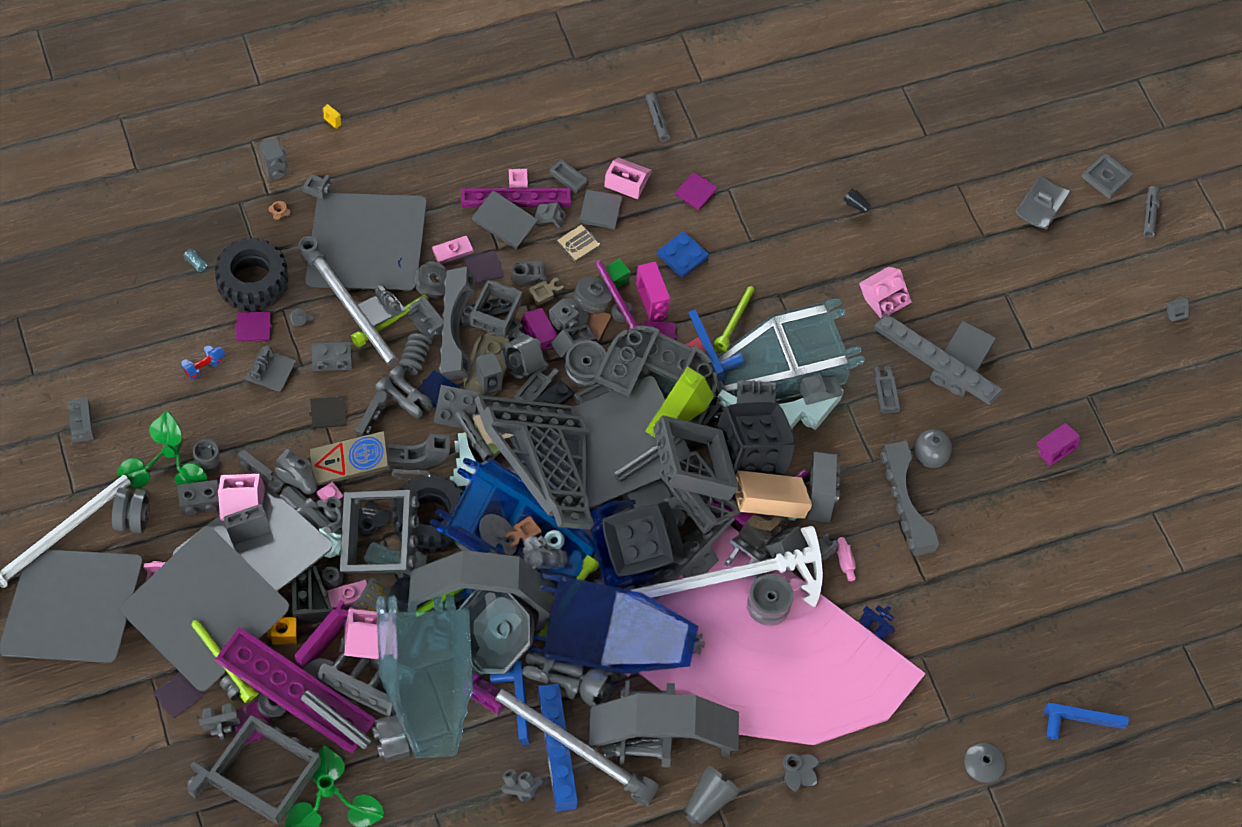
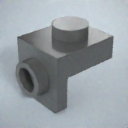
M310 174L302 187V191L323 199L332 187L330 176L325 175L323 179Z
M558 203L539 204L535 218L538 219V223L553 222L557 228H561L566 214Z

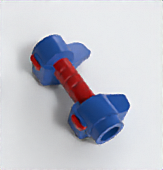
M211 346L204 347L206 357L195 364L184 359L181 365L188 378L195 380L200 377L199 370L207 364L214 367L221 364V360L225 356L220 346L214 349Z

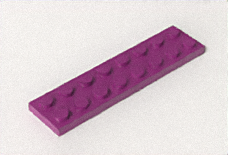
M240 627L215 658V662L351 754L358 747V744L302 701V695L307 690H310L365 735L376 720Z

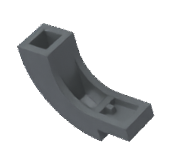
M430 433L424 443L413 446L387 444L389 465L401 466V470H420L442 463L450 453V435Z

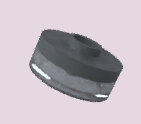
M596 277L580 279L573 293L576 305L582 310L593 314L606 311L613 297L605 282Z

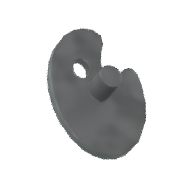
M489 514L484 516L480 521L479 530L486 547L493 551L496 545L500 544L505 555H513L517 547L510 548L514 539L509 538L508 543L504 541L506 533L515 532L512 526L498 515Z

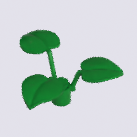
M168 410L155 419L149 428L150 436L155 442L165 443L160 453L146 466H144L140 458L133 457L122 462L117 470V477L120 478L122 475H126L131 482L130 486L140 488L147 485L150 480V473L147 469L164 455L167 458L176 457L179 473L176 474L174 479L177 485L208 481L206 472L198 464L186 463L182 468L180 467L181 453L179 450L182 446V431L178 422Z
M324 745L318 752L322 764L312 776L319 789L315 808L313 809L311 804L305 802L295 804L287 814L284 827H319L322 818L316 812L319 810L321 797H331L334 794H337L345 805L351 808L348 811L347 817L349 822L355 827H369L384 817V811L380 803L369 795L356 796L353 800V805L346 800L339 792V789L336 788L334 782L345 771L344 761L339 755Z

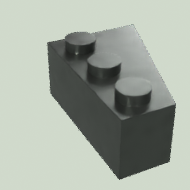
M315 564L292 580L293 617H296L297 623L323 622L333 610Z

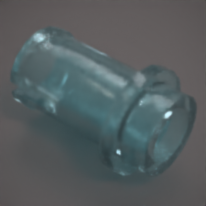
M189 249L184 253L185 261L190 262L198 272H202L207 267V263L197 255L196 250Z

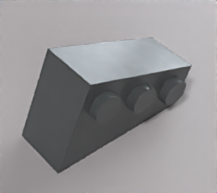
M814 452L811 464L809 497L812 501V507L808 511L807 520L830 523L834 502L839 500V490H836V488H839L840 477L837 476L840 471V463H837V455Z

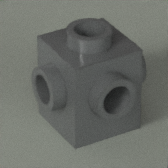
M562 299L549 310V319L557 329L563 330L575 327L579 323V311L574 305H570L566 300Z

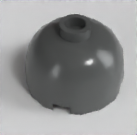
M930 429L918 436L914 443L913 452L917 461L919 459L925 467L939 468L949 461L953 445L946 433L941 430Z
M594 668L587 674H583L579 682L580 695L583 701L591 707L607 703L615 689V685L612 683L613 679L617 680L616 673L604 668Z

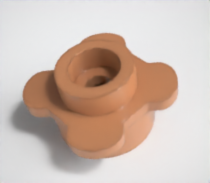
M276 201L269 206V212H272L274 220H280V218L290 215V210L287 209L286 203L283 201Z

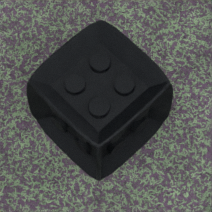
M748 402L726 406L721 413L716 429L723 430L735 475L739 470L786 476L794 455L795 440L788 419L780 405L773 402Z
M662 501L658 504L634 508L603 518L606 544L613 567L619 578L684 560L680 533L669 502Z

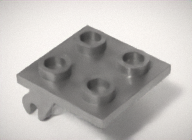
M749 529L745 530L731 539L730 543L736 548L724 565L727 567L731 565L742 550L752 557L748 564L772 559L768 549L765 548L768 542L759 538L756 532Z

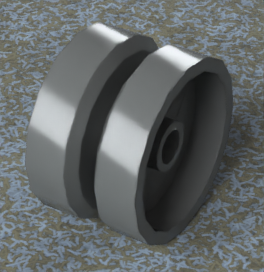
M581 340L572 344L567 351L565 360L566 376L572 384L586 389L598 383L594 379L606 355L604 348L591 340Z
M129 488L117 489L112 510V527L114 531L126 532L128 527H130L133 533H144L147 526L150 504L149 492L147 490L136 489L132 494Z
M766 574L757 578L750 588L747 599V609L750 616L760 624L771 626L785 620L793 602V589L790 583L785 578L775 574Z

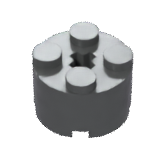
M522 335L504 345L505 348L502 349L504 364L507 368L510 367L513 370L511 374L516 378H524L541 369L546 364L540 349V341L537 338L533 339L529 335Z

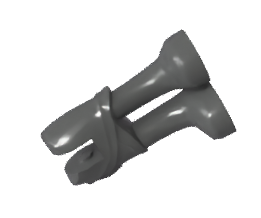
M399 364L392 369L389 378L385 376L377 383L375 390L386 391L388 396L399 402L401 408L405 409L416 419H420L423 413L414 403L417 402L423 409L428 411L433 407L432 401L428 396L420 393L404 378L405 369ZM393 384H395V385L398 386L401 390H403L406 394H408V397L406 398L402 393H400V392L393 386Z
M528 653L526 655V663L532 666H525L522 675L545 684H559V686L565 689V696L573 700L579 686L583 663H562L546 658L541 654ZM550 671H558L569 675V677L550 673Z

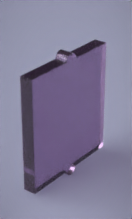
M496 251L464 258L466 267L475 274V284L504 277L501 262L498 260Z
M179 673L153 692L161 702V707L165 708L173 718L203 698L200 691L182 673Z

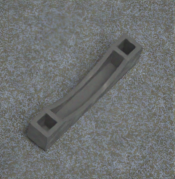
M468 267L447 270L445 278L444 323L441 332L443 339L440 348L442 356L439 369L440 373L448 380L470 377L471 360L462 348L459 337V325L463 309L475 291V274Z
M903 441L886 444L880 453L882 464L886 466V478L891 482V494L897 502V514L901 515L902 530L906 532L908 537V549L912 550L913 556L936 552L939 542L934 526L928 523L916 511L908 496L906 473L912 459L908 443Z

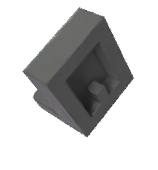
M193 761L191 767L197 775L191 777L187 784L189 795L197 799L209 784L206 776L209 774L210 769L203 763L198 765Z

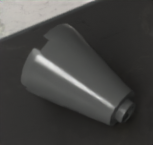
M708 765L704 769L685 809L687 814L685 818L694 825L696 823L702 824L736 797L740 790L730 780H726L720 772Z

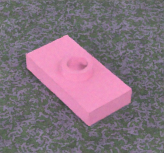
M463 236L432 247V252L437 262L444 264L473 254V248L467 236Z
M366 580L327 590L332 609L335 610L340 600L344 601L345 606L343 608L352 606L367 586Z

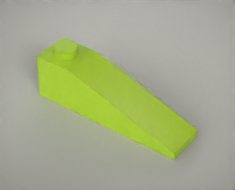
M687 366L645 432L655 438L653 427L662 415L690 422L697 415L705 412L714 395L704 376Z

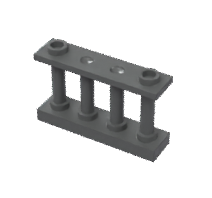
M343 636L339 650L342 652L332 666L325 663L322 664L319 669L318 680L326 686L388 717L391 716L396 703V699L393 697L403 683L412 686L415 671L388 657L385 660L350 656L360 662L353 672L347 675L339 671L349 657L344 655L345 636ZM368 665L378 671L371 681L365 684L357 679ZM385 674L396 679L387 693L375 689Z
M626 680L625 688H621V698L634 694L675 695V683H667V689L662 690V692L630 690V681ZM652 737L663 740V747L659 748L627 747L626 740H622L621 744H617L616 756L620 757V764H624L625 755L658 757V759H662V767H670L672 737Z

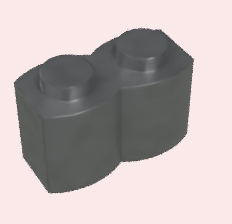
M399 714L375 720V727H372L374 738L379 739L380 746H377L379 757H384L385 763L410 757Z

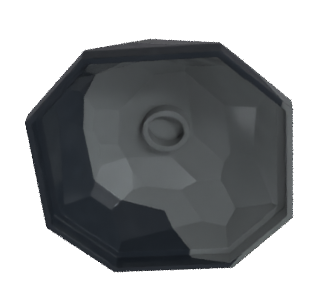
M475 589L453 615V645L478 673H507L533 644V616L523 602L513 593Z

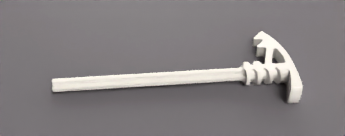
M122 475L0 571V587L5 588L8 586L7 582L12 576L111 500L118 488H126L130 485L131 482L127 476Z
M813 526L801 528V532L809 546L803 548L802 552L796 549L793 554L789 551L785 552L784 556L778 553L774 559L625 591L627 603L775 570L784 573L786 568L789 571H793L796 566L805 580V584H801L799 587L808 593L807 596L802 597V600L815 607L821 592L823 576L816 531ZM813 562L814 579L805 564Z

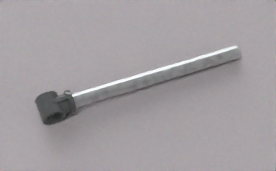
M312 236L303 237L299 241L302 258L312 268L318 269L387 365L394 364L397 361L396 356L325 261L326 255L319 247L317 240Z
M504 689L500 690L495 698L497 701L624 785L623 790L632 792L631 797L636 802L649 806L659 788L657 783L647 777L639 778L636 772L628 773Z

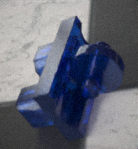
M878 605L875 609L880 613L878 615L868 606H865L863 609L864 613L859 620L860 624L867 629L874 621L879 624V627L873 634L881 640L896 631L892 625L884 620V618H887L891 622L894 619V616L889 613L892 607L888 605L884 609Z

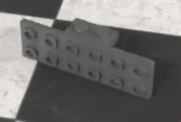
M711 511L715 518L718 519L719 513ZM734 517L712 527L706 533H703L698 525L693 526L690 532L681 539L684 560L651 570L644 579L638 582L640 588L677 580L681 575L683 578L707 573L719 561L710 545L735 520ZM661 596L652 597V598H653V599H659Z

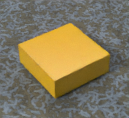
M328 104L323 107L324 119L335 128L341 126L340 114Z

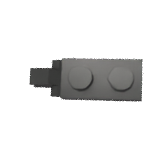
M242 450L238 454L240 466L246 471L250 470L254 474H260L262 481L268 484L269 490L278 493L285 486L284 482L276 477L269 468L248 452Z

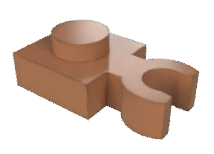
M529 516L514 525L513 530L515 532L506 533L504 540L513 538L514 542L510 545V548L513 549L517 547L520 540L524 543L527 538L532 535L537 537L542 531Z

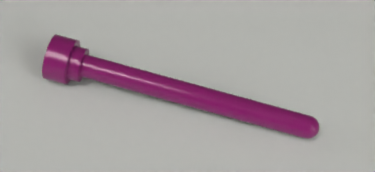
M600 260L596 261L595 265L627 321L629 329L636 328L639 324H636L604 264Z

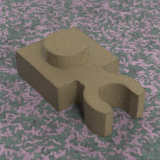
M554 278L548 285L543 281L530 287L528 292L536 305L539 306L554 299L553 293H562L564 287L563 285L555 287V285L559 284V279Z

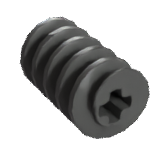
M419 333L411 334L408 337L401 360L398 365L400 364L404 367L406 374L417 375L418 371L422 370V364L425 363L424 358L427 357V351L430 350L429 345L432 344V340L428 336Z

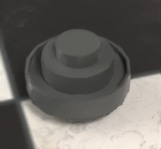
M260 694L257 705L262 715L274 719L281 717L286 712L285 708L264 694Z

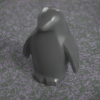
M287 448L276 461L275 472L283 482L301 489L304 497L313 494L317 490V484L310 462L306 458L298 457L290 448Z

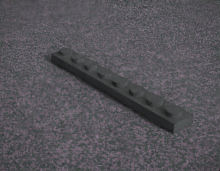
M885 314L874 325V329L989 406L1002 394L1000 387L890 315Z

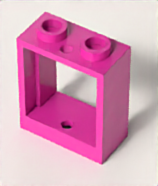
M656 261L638 266L635 286L649 321H662L668 317L670 297Z

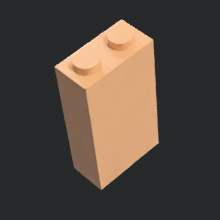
M739 470L735 475L738 490L734 495L740 512L805 519L808 511L811 510L812 501L808 496L803 479L800 477Z

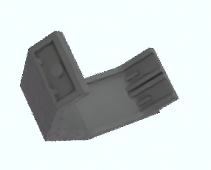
M463 550L414 569L411 572L407 615L415 616L417 605L458 589L467 588L516 594L536 609V616H538L536 629H544L546 621L549 622L550 618H555L556 586L518 556Z
M634 694L591 707L589 747L598 752L599 746L638 736L694 738L720 747L722 749L721 758H730V751L739 750V711L697 695Z

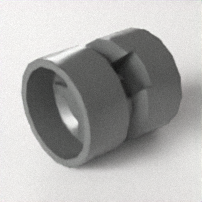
M202 439L194 445L193 456L195 463L201 466L206 474L216 472L221 465L217 444L213 440Z

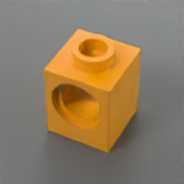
M281 617L267 631V636L271 637L272 644H297L296 617ZM282 628L287 629L285 633L277 632L279 629Z

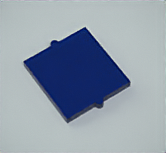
M434 370L427 379L423 380V383L417 390L428 396L432 401V405L437 408L441 385L459 389L461 387Z

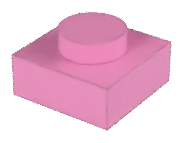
M509 169V188H527V169Z
M333 482L316 492L317 497L324 503L329 497H337L340 501L344 500V496Z

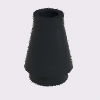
M851 189L843 199L847 205L864 214L871 206L858 190Z

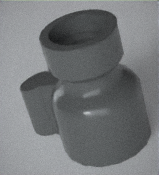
M329 497L325 503L322 500L316 502L320 512H323L324 516L331 523L337 521L338 514L335 511V507L343 509L339 498Z

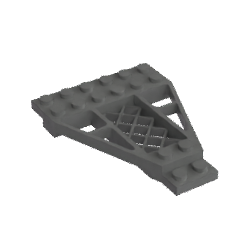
M478 395L475 403L485 431L547 515L555 517L558 527L591 529L595 524L588 509L589 501L586 495V435L589 433L584 417L577 416L574 406ZM500 433L515 435L521 450H512ZM566 440L578 442V456L571 455ZM519 459H522V460L525 461L526 466H527V468H528V471L526 470V468L524 467V465L521 463V461H520Z

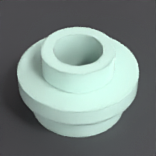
M552 530L545 535L544 540L547 542L548 549L558 550L563 546L564 537L561 532ZM553 537L558 539L556 544L551 543Z

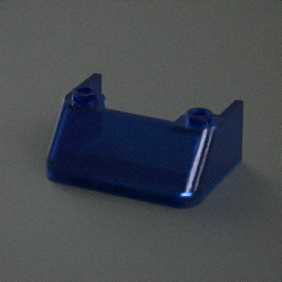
M635 500L611 501L590 513L595 524L590 530L602 579L605 586L614 592L623 590L631 585L636 586L655 577L654 573H645L619 578L613 567L606 544L603 518L617 514L636 504Z

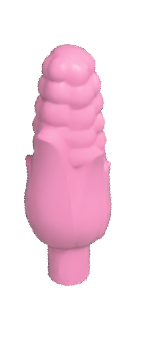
M839 537L837 539L838 551L836 552L839 557L840 567L846 573L848 581H854L856 579L854 575L856 563L851 552V545L847 544L844 537Z

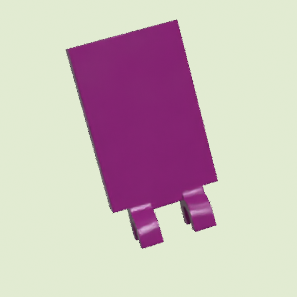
M340 600L337 608L330 612L295 654L296 665L302 670L308 663L321 656L341 632L342 627L345 626L346 619L344 618H347L349 609L347 611L343 609L345 606L344 601Z

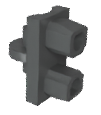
M232 703L223 705V714L216 716L214 708L203 709L202 719L199 720L200 727H203L204 732L210 731L211 736L219 735L220 740L226 739V733L232 732V726L241 724V718L236 713Z
M508 769L502 777L505 784L501 789L503 793L518 795L521 801L528 802L535 796L536 788L541 786L543 782L541 778L533 777L531 772H523L517 775L515 770Z

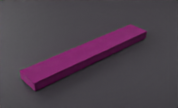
M461 188V207H480L492 191H495L518 207H538L539 204L558 203L560 207H571L570 188Z

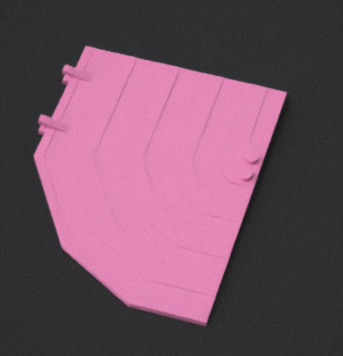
M730 525L710 545L719 561L707 573L746 565L752 559L751 556L742 550L728 567L724 565L736 548L730 543L731 539L741 534ZM787 568L784 573H780L777 570L766 573L785 578L793 589L791 609L787 618L779 624L773 626L763 625L756 622L750 616L747 609V599L755 579L752 576L744 577V579L739 578L662 595L659 599L648 598L640 600L654 631L665 616H668L669 619L682 627L681 632L683 635L684 632L689 634L693 630L698 635L702 634L701 641L705 642V646L701 648L700 655L695 653L690 657L687 652L682 653L684 645H680L678 642L660 666L642 654L644 645L654 631L611 650V652L626 663L623 666L624 670L622 673L628 677L635 670L661 691L667 689V683H675V695H697L739 711V735L816 745L887 721L926 674L823 595H819L815 607L802 600V597L807 596L808 593L801 589L799 585L805 584V582ZM636 604L629 612L636 614L638 605ZM626 615L620 624L631 627L634 617ZM640 619L636 620L634 626L638 630L648 627L646 622ZM619 627L615 637L623 639L627 637L629 630ZM615 628L609 633V635H613ZM606 637L601 644L606 647L611 639Z

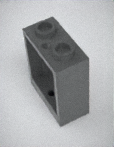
M487 280L470 315V325L505 338L521 306L523 292L516 288L504 286L499 282ZM490 295L514 303L506 321L481 313Z

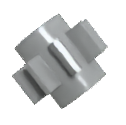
M532 535L524 541L523 553L528 559L537 552L544 555L547 552L545 549L547 542L542 536L537 538L535 535Z

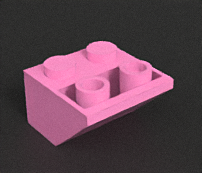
M618 157L612 161L605 175L604 187L638 199L652 170Z
M887 267L859 283L865 300L880 319L885 314L891 315L911 303L900 269Z
M260 474L221 475L218 489L221 521H224V516L259 504L263 505L265 486Z
M349 609L345 624L344 655L385 660L390 629V613Z

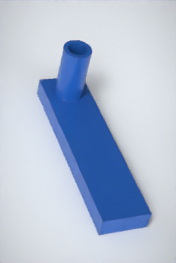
M694 309L688 312L707 356L712 361L711 364L720 382L726 379L725 371L745 362L741 353L719 362L699 316Z
M517 661L513 669H510L505 674L490 673L491 684L514 681L516 698L527 705L525 676L522 675L524 667L521 661ZM517 714L519 741L522 746L530 745L528 721Z
M1047 703L1044 706L1043 715H1049L1046 738L1053 740L1059 739L1061 718L1124 729L1128 725L1129 717L1054 703Z

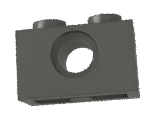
M495 352L485 353L476 358V378L483 395L502 390V369Z

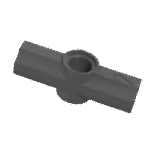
M293 485L287 486L281 493L280 497L318 531L320 528L326 527L331 523L320 512L316 503L312 499L304 497Z

